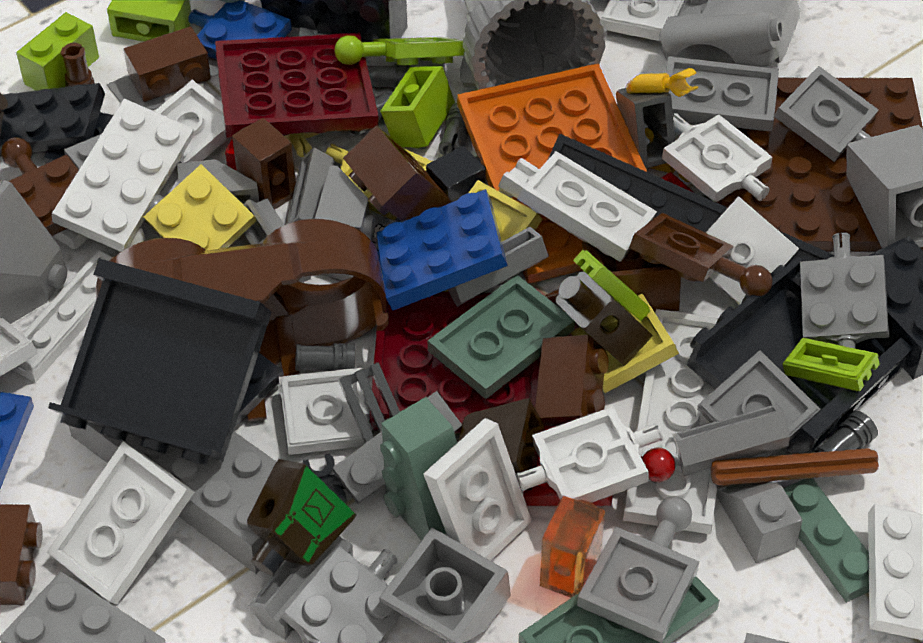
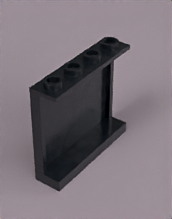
M797 257L786 267L779 265L771 273L773 283L766 295L762 297L756 295L749 297L745 295L741 304L736 309L730 306L720 315L713 328L710 330L707 327L701 329L690 343L693 351L687 366L716 389L760 350L785 374L782 363L803 338L801 280L796 276L800 268V262L803 260ZM875 338L855 344V349L877 353L880 363L876 370L871 369L872 376L868 381L863 380L864 387L860 392L786 375L821 411L801 428L800 432L789 441V446L785 448L792 454L813 453L817 447L821 446L838 430L839 425L853 411H859L901 372L914 347L903 338L896 341L889 349Z
M99 258L93 275L103 281L61 405L50 402L48 409L62 415L60 423L78 429L86 430L87 424L91 423L101 426L100 434L112 439L126 442L127 436L132 435L142 438L140 446L166 454L169 446L183 450L181 458L207 466L209 458L223 462L272 311L259 301Z

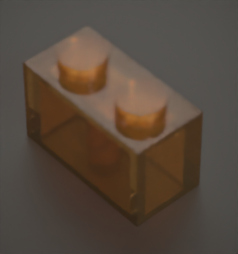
M564 495L562 496L542 538L541 587L570 598L581 592L602 551L605 510L597 508L586 500H575Z

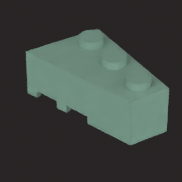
M425 397L381 423L383 443L380 444V450L384 457V469L382 470L386 494L383 495L384 502L389 511L395 517L401 516L421 540H423L431 528L447 536L423 474L457 444L453 426Z

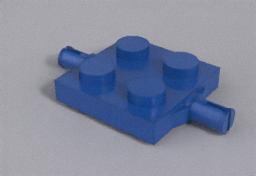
M242 0L234 3L226 2L217 13L211 16L193 9L188 18L189 23L203 28L197 36L206 49L208 57L215 60V41L286 37L292 30L290 19Z

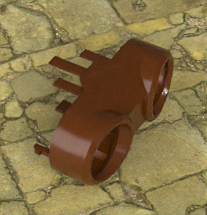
M298 220L276 229L267 236L263 243L214 250H205L200 245L184 239H150L123 250L110 260L111 262L261 302L272 313L259 353L275 365L281 362L283 376L300 375L299 371H295L296 344H301L302 346H333V344H343L363 336L375 326L377 331H382L389 325L388 314L385 313L387 299L375 245L360 230L334 220ZM322 274H346L352 276L344 281L325 285L307 284L298 281L305 276ZM97 278L96 299L103 282L99 278ZM264 399L247 415L248 422L267 419Z

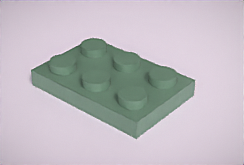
M516 274L428 340V351L482 397L487 399L541 357L543 338L568 336L575 330V321Z

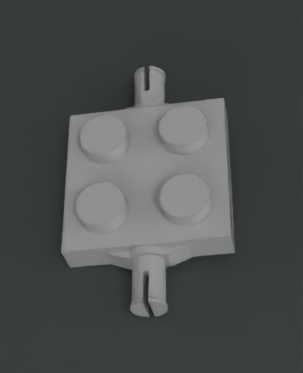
M839 233L832 236L834 257L826 260L800 262L803 338L855 348V344L867 339L888 338L889 326L884 255L861 257L850 255V235L842 233L841 248Z
M339 546L280 618L299 633L304 643H379L401 616L399 612L380 602L379 599L388 586L383 578L398 562L397 557L393 554L387 563L382 566L381 564L391 553V551L383 549L376 560L368 567L358 562Z

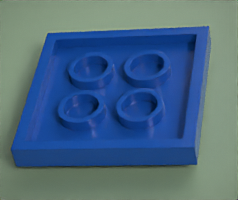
M486 189L477 193L465 194L457 201L442 207L429 208L419 216L404 222L391 223L383 230L376 232L386 299L392 311L508 266L492 201Z

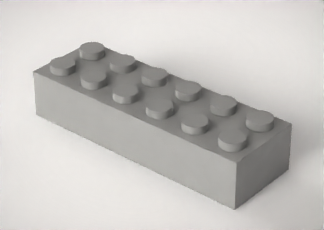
M88 423L86 430L69 426L71 436L106 463L110 461L123 442L101 435L102 427ZM234 431L224 461L221 462L209 458L207 466L182 459L183 450L168 446L166 454L144 448L140 446L142 438L128 435L127 443L132 444L195 492L179 514V517L257 574L260 570L252 564L251 559L264 541L248 527L247 519L277 461Z

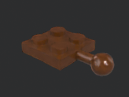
M18 137L8 139L1 149L2 159L10 167L19 168L23 174L9 182L13 184L51 236L66 230L67 228L52 222V212L78 173V168L67 154L37 168L31 160L32 148L30 144Z
M661 213L634 233L629 246L630 249L639 252L641 258L653 264H664L677 270L676 272L680 277L689 281H700L703 283L714 272H717L739 282L741 290L749 297L751 295L762 297L772 287V275L767 268L761 265H751L746 268L729 260L733 245L664 213Z

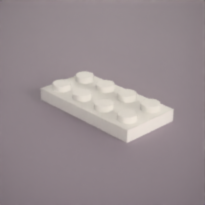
M123 99L52 212V222L120 252L127 249L143 223V216L147 214L152 200L157 194H160L190 144L194 129Z

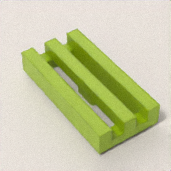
M582 250L573 260L597 284L640 321L651 311L650 307L587 250Z
M802 338L782 363L785 375L859 392L864 387L863 380L868 381L872 376L871 369L876 370L880 365L877 353Z

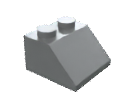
M431 528L380 595L379 599L380 602L447 642L465 643L486 631L510 598L508 570L438 530Z

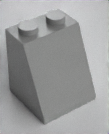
M916 125L847 143V178L882 248L907 236L919 247H923V129Z

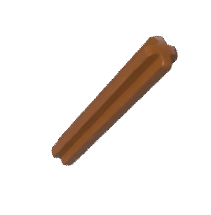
M867 448L715 460L711 463V479L713 483L721 486L875 473L878 470V454L875 450Z

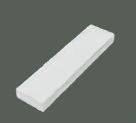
M98 250L22 333L32 341L38 354L11 371L35 383L89 323L96 302L97 277L93 274L98 259L110 261L114 256Z

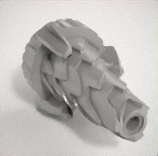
M464 0L469 13H466L468 22L464 30L466 33L463 38L465 53L460 67V79L465 87H476L477 90L597 63L600 64L606 48L604 38L607 36V29L600 22V18L589 0Z

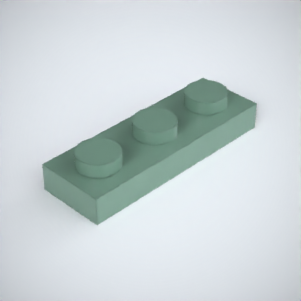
M813 478L802 479L783 488L803 520L798 538L847 603L868 593L869 552Z

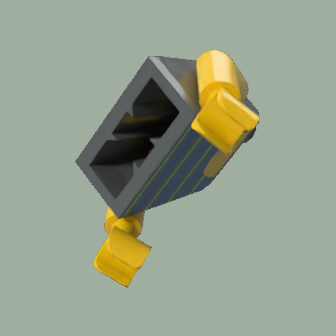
M692 68L684 69L671 77L667 73L640 74L630 80L626 88L616 91L617 106L645 168L667 173H674L676 171L662 159L663 148L675 141L671 94L668 92L671 90L673 94L680 97L698 89V86L692 87L688 85L685 79L696 74V71ZM677 172L679 177L683 181L689 182L685 177H683L679 172Z

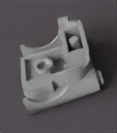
M685 0L679 15L668 17L659 35L665 58L668 60V56L675 57L686 47L705 44L725 51L734 59L736 64L764 67L774 60L781 63L799 21L800 8L798 0Z

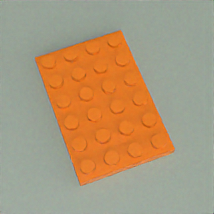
M599 63L457 94V106L477 157L480 158L481 164L486 168L488 185L499 191L500 187L498 185L502 176L515 168L519 159L523 158L540 169L548 160L559 134L647 172ZM514 196L512 197V199H514V200L518 201L519 203L525 205V204L522 203L521 201L517 200V198H515ZM539 214L542 221L535 231L543 237L549 257L523 271L526 282L530 284L583 271L573 261L583 250L582 240L542 214Z

